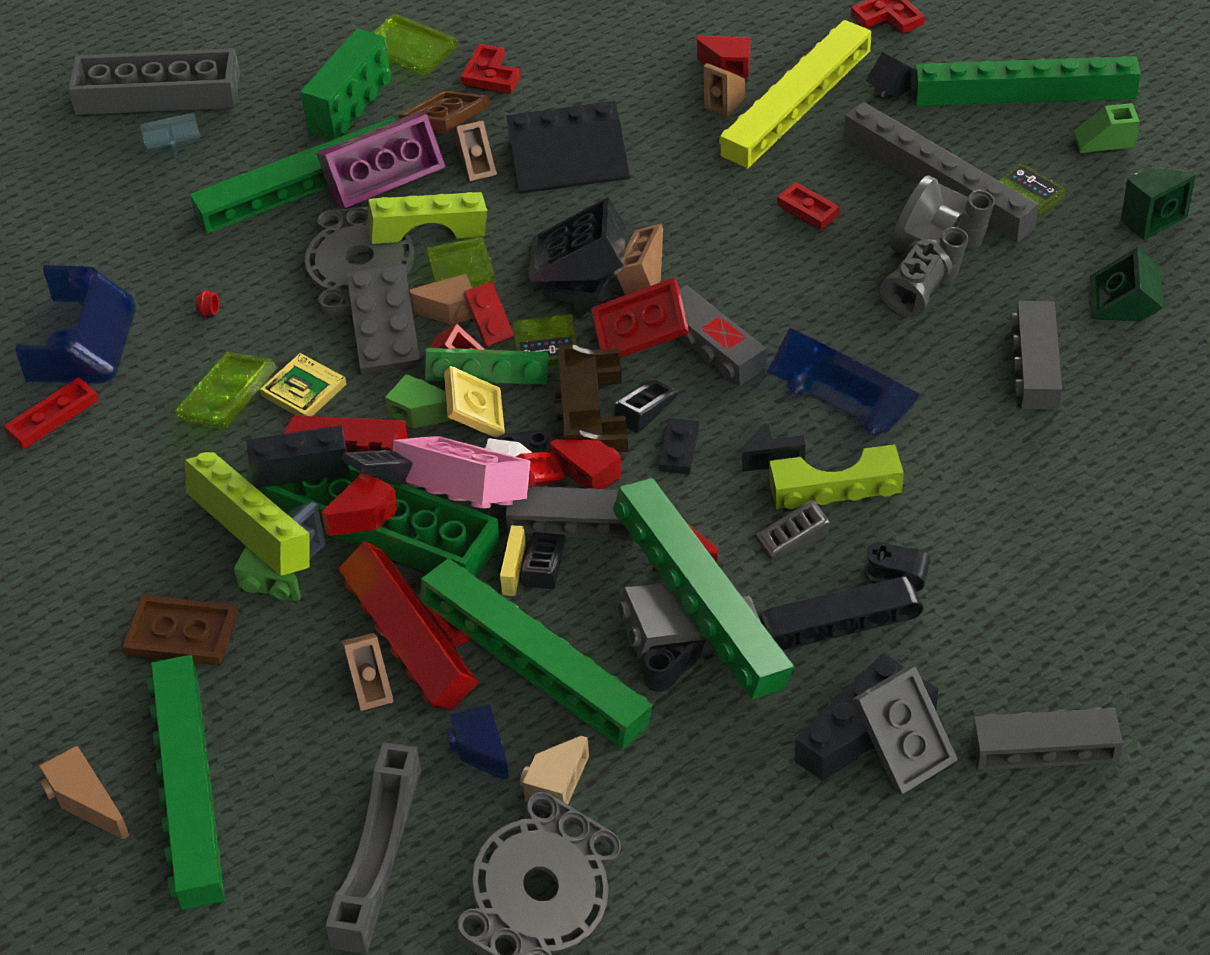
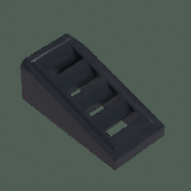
M653 379L616 402L614 417L626 416V428L634 433H638L677 397L678 391ZM651 392L656 393L659 397L654 396Z
M390 450L344 452L341 457L345 463L361 473L399 485L404 484L412 467V461Z
M533 533L521 571L523 586L555 589L566 535ZM539 542L556 543V545L540 544ZM537 550L553 551V553H552V552H541V551H537ZM536 558L551 559V560H541V559H536Z

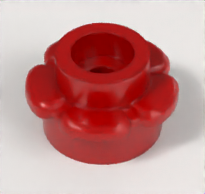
M205 290L200 295H197L195 300L196 311L201 313L203 318L217 315L219 297L216 292Z

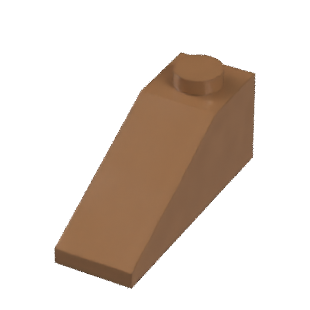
M661 224L634 231L625 249L624 267L616 274L625 295L660 283L663 227Z
M78 746L39 765L44 779L39 781L48 800L55 797L62 809L123 840L129 837L123 817Z

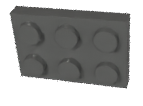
M916 666L905 667L853 698L896 793L904 794L958 760Z

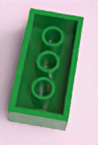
M357 28L300 91L309 134L328 140L339 138L348 131L351 123L362 115L364 108L370 101L375 100L377 93L383 86L389 84L391 71L385 36Z

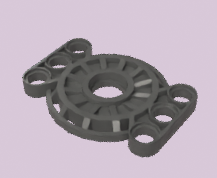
M368 206L328 210L321 213L317 218L320 233L311 241L306 250L305 264L309 278L314 285L323 291L319 295L318 300L320 310L326 316L352 315L346 272L405 264L407 276L414 265V247L407 233L401 242L371 244L367 227ZM356 219L366 220L359 224L352 223ZM327 222H337L334 226H324ZM409 249V257H405V254ZM361 252L373 255L369 262L361 265H354L346 260L351 255ZM312 258L315 261L316 265L310 267V262ZM331 300L339 301V303L334 306L325 305L327 302Z
M545 792L533 794L523 810L525 819L503 826L493 833L480 848L472 867L470 883L476 909L464 911L456 921L454 932L457 940L479 955H501L495 948V941L500 938H505L512 942L514 946V953L512 955H552L576 947L590 936L603 917L607 906L609 888L604 866L611 864L620 852L621 843L618 836L551 794ZM535 803L545 804L550 810V816L545 819L537 817L532 811V805ZM567 821L575 822L581 829V835L578 837L568 836L563 830V823ZM518 829L517 834L509 837L504 842L500 839L505 833ZM597 840L607 841L612 848L611 855H599L594 848V842ZM491 845L494 851L487 863L481 862L484 853ZM535 869L542 870L555 880L557 891L552 899L537 901L526 893L523 880L529 871ZM479 874H480L481 877H482V885H481L482 893H480V891H479V885H478V875H479ZM598 878L601 888L600 898L595 897V880ZM598 909L594 921L588 926L584 921L589 916L591 910ZM467 919L477 920L482 927L481 935H468L463 929V922ZM574 932L580 934L577 938L562 943V940L567 939Z

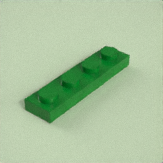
M426 348L424 377L425 381H445L444 372L452 366L488 383L547 385L549 355L548 352Z

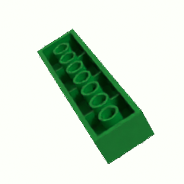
M349 465L350 474L257 489L286 514L294 507L313 501L318 505L323 533L327 534L322 511L361 472ZM249 472L245 479L254 486L251 472ZM383 479L380 480L391 485L395 490L398 509L393 517L386 520L375 530L332 536L358 547L366 541L383 549L390 559L425 573L431 572L450 558L459 566L465 567L476 578L500 545L497 518L409 485H399Z

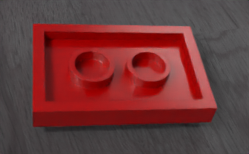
M674 277L592 307L600 350L619 349L620 358L689 334L679 284Z

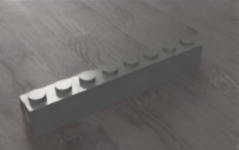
M862 102L845 114L844 140L917 184L925 176L929 175L936 178L939 184L966 197H969V194L976 190L990 193L995 203L988 226L1015 243L1020 242L1036 229L1039 206L1036 202L865 102Z

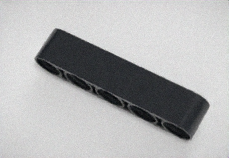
M899 577L769 608L758 617L781 650L784 651L912 620L920 616L924 607L912 580L908 577Z

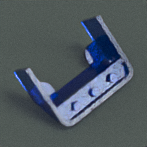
M44 265L43 272L53 302H84L75 329L55 331L48 338L46 346L16 345L15 351L26 382L70 383L78 377L85 383L101 384L109 382L117 374L135 315L136 304L134 297L93 267Z
M789 328L767 370L768 373L788 382L786 388L800 395L805 390L859 418V420L864 422L862 428L879 436L881 431L888 433L915 404L920 394L792 328Z

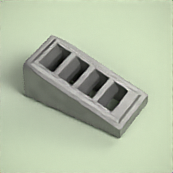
M812 501L756 534V539L770 559L774 560L829 537V521L816 502ZM801 526L803 530L800 532L797 527ZM788 531L791 538L788 539L784 532ZM776 536L781 544L777 546L772 537Z

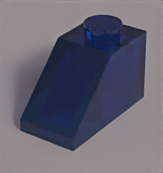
M490 704L449 714L452 728L446 729L447 739L451 750L457 748L460 761L502 780L509 778L506 755Z

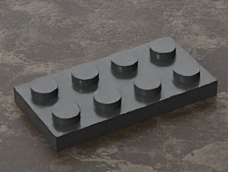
M405 264L346 272L361 374L420 366Z

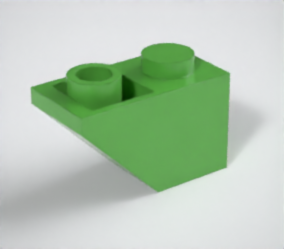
M1133 103L1104 106L1075 129L1073 135L1080 153L1135 148L1140 121Z
M406 374L385 397L388 417L394 420H405V425L411 428L453 420L448 418L446 390L430 385L422 379Z
M247 546L245 547L234 567L239 588L249 593L260 592L272 595L278 600L284 601L289 599L299 602L301 594L294 572L280 576Z

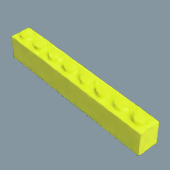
M843 20L836 28H833L821 42H818L806 56L800 59L798 64L791 70H788L781 80L772 85L765 95L756 100L748 111L741 114L732 126L722 132L719 139L721 156L749 168L870 52L871 30Z

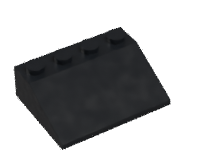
M616 101L506 115L509 144L519 194L630 179Z
M607 197L533 236L528 275L531 282L599 280L604 276L607 278L613 277L622 270L625 256V224L610 198Z

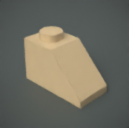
M579 736L535 754L530 767L526 766L523 769L520 778V786L524 789L526 802L533 794L545 792L568 805L589 758L587 737ZM535 803L537 805L547 807L543 803Z

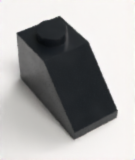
M882 52L866 81L874 86L872 91L884 98H887L888 95L899 98L914 87L916 70Z

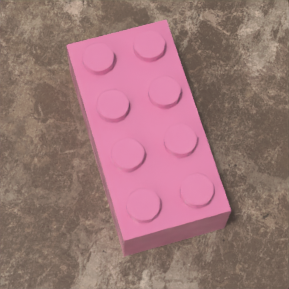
M441 436L393 440L392 451L412 461V467L404 481L406 485L414 488L424 487L425 492L430 494L445 493L448 494V499L454 501L469 500L472 501L471 506L478 508H490L491 503L513 505V500L527 499L530 471L529 460Z

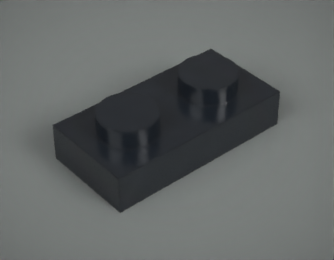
M668 418L659 460V471L690 474L699 433V421Z

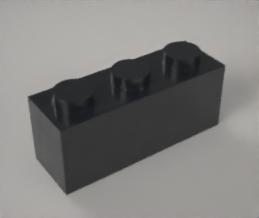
M342 425L246 440L248 464L255 488L350 474L349 465L341 459L343 453L347 452Z

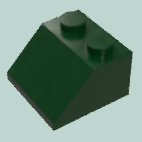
M1153 167L1133 174L1127 178L1120 221L1141 239L1145 240L1188 217L1196 174L1191 171Z
M1139 247L1090 275L1091 307L1094 320L1142 321L1163 309L1160 265Z

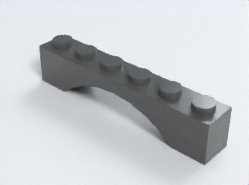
M382 743L373 773L369 806L360 844L348 876L334 896L325 925L331 949L367 954L421 774L417 747Z

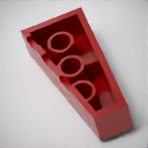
M293 416L283 433L287 434L342 425L347 452L392 451L393 440L408 439L405 420Z

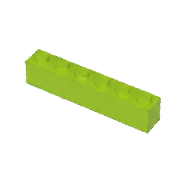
M214 452L200 453L197 457L185 459L186 493L277 574L283 576L310 568V533Z

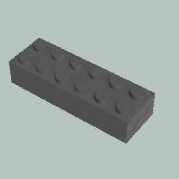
M235 48L76 55L68 91L75 115L235 108L240 71Z

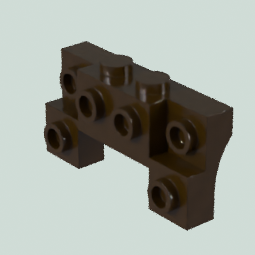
M573 344L558 345L560 380H554L556 399L562 398V402L556 403L557 421H563L565 440H600L609 448H614L617 452H629L626 416L601 418L598 386L622 384L619 349L589 350Z

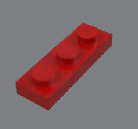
M78 377L5 424L6 434L25 449L98 402L97 393Z

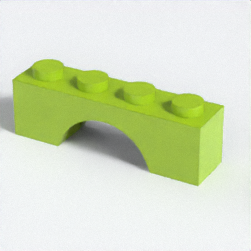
M482 192L368 199L367 227L371 244L401 242L408 231L426 223H438L447 226L453 231L456 239L485 236L487 208Z
M894 444L864 448L860 460L854 466L838 472H826L815 469L808 465L802 457L769 461V482L776 509H796L812 501H815L816 504L827 505L836 501H857L865 497L880 495L887 497L895 493H902L903 469L896 445Z

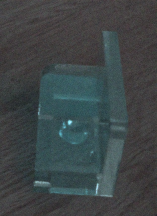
M194 113L140 124L147 151L172 146L174 156L177 158L179 155L176 144L200 139Z

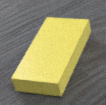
M511 525L500 573L502 595H516L526 550L523 526Z

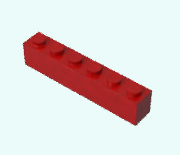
M364 541L338 568L346 579L344 581L345 586L358 596L361 601L359 603L360 608L374 619L376 631L392 645L390 651L405 664L407 676L413 682L419 684L423 690L421 694L423 699L434 708L440 706L450 711L453 710L479 682L386 552Z

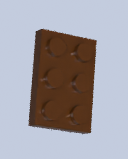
M442 90L401 112L399 119L414 113L427 114L435 133H447L454 126L464 124L465 120L478 116L479 112L490 107L489 96Z
M142 595L122 646L124 654L164 660L192 655L194 663L221 666L239 614L237 605Z

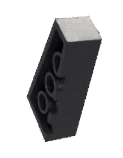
M883 652L795 739V762L823 781L859 759V755L871 748L875 749L853 698L904 669L905 666ZM921 677L936 710L939 688Z

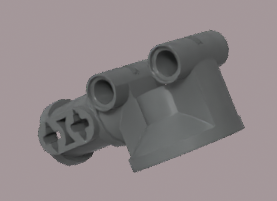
M929 175L920 181L898 219L891 240V249L900 254L904 253L903 261L895 272L886 276L880 285V294L883 301L895 314L902 317H917L921 315L929 304V296L938 284L950 285L957 280L965 249H975L983 243L995 203L990 193L976 190L969 194V197H966L939 184L936 178Z

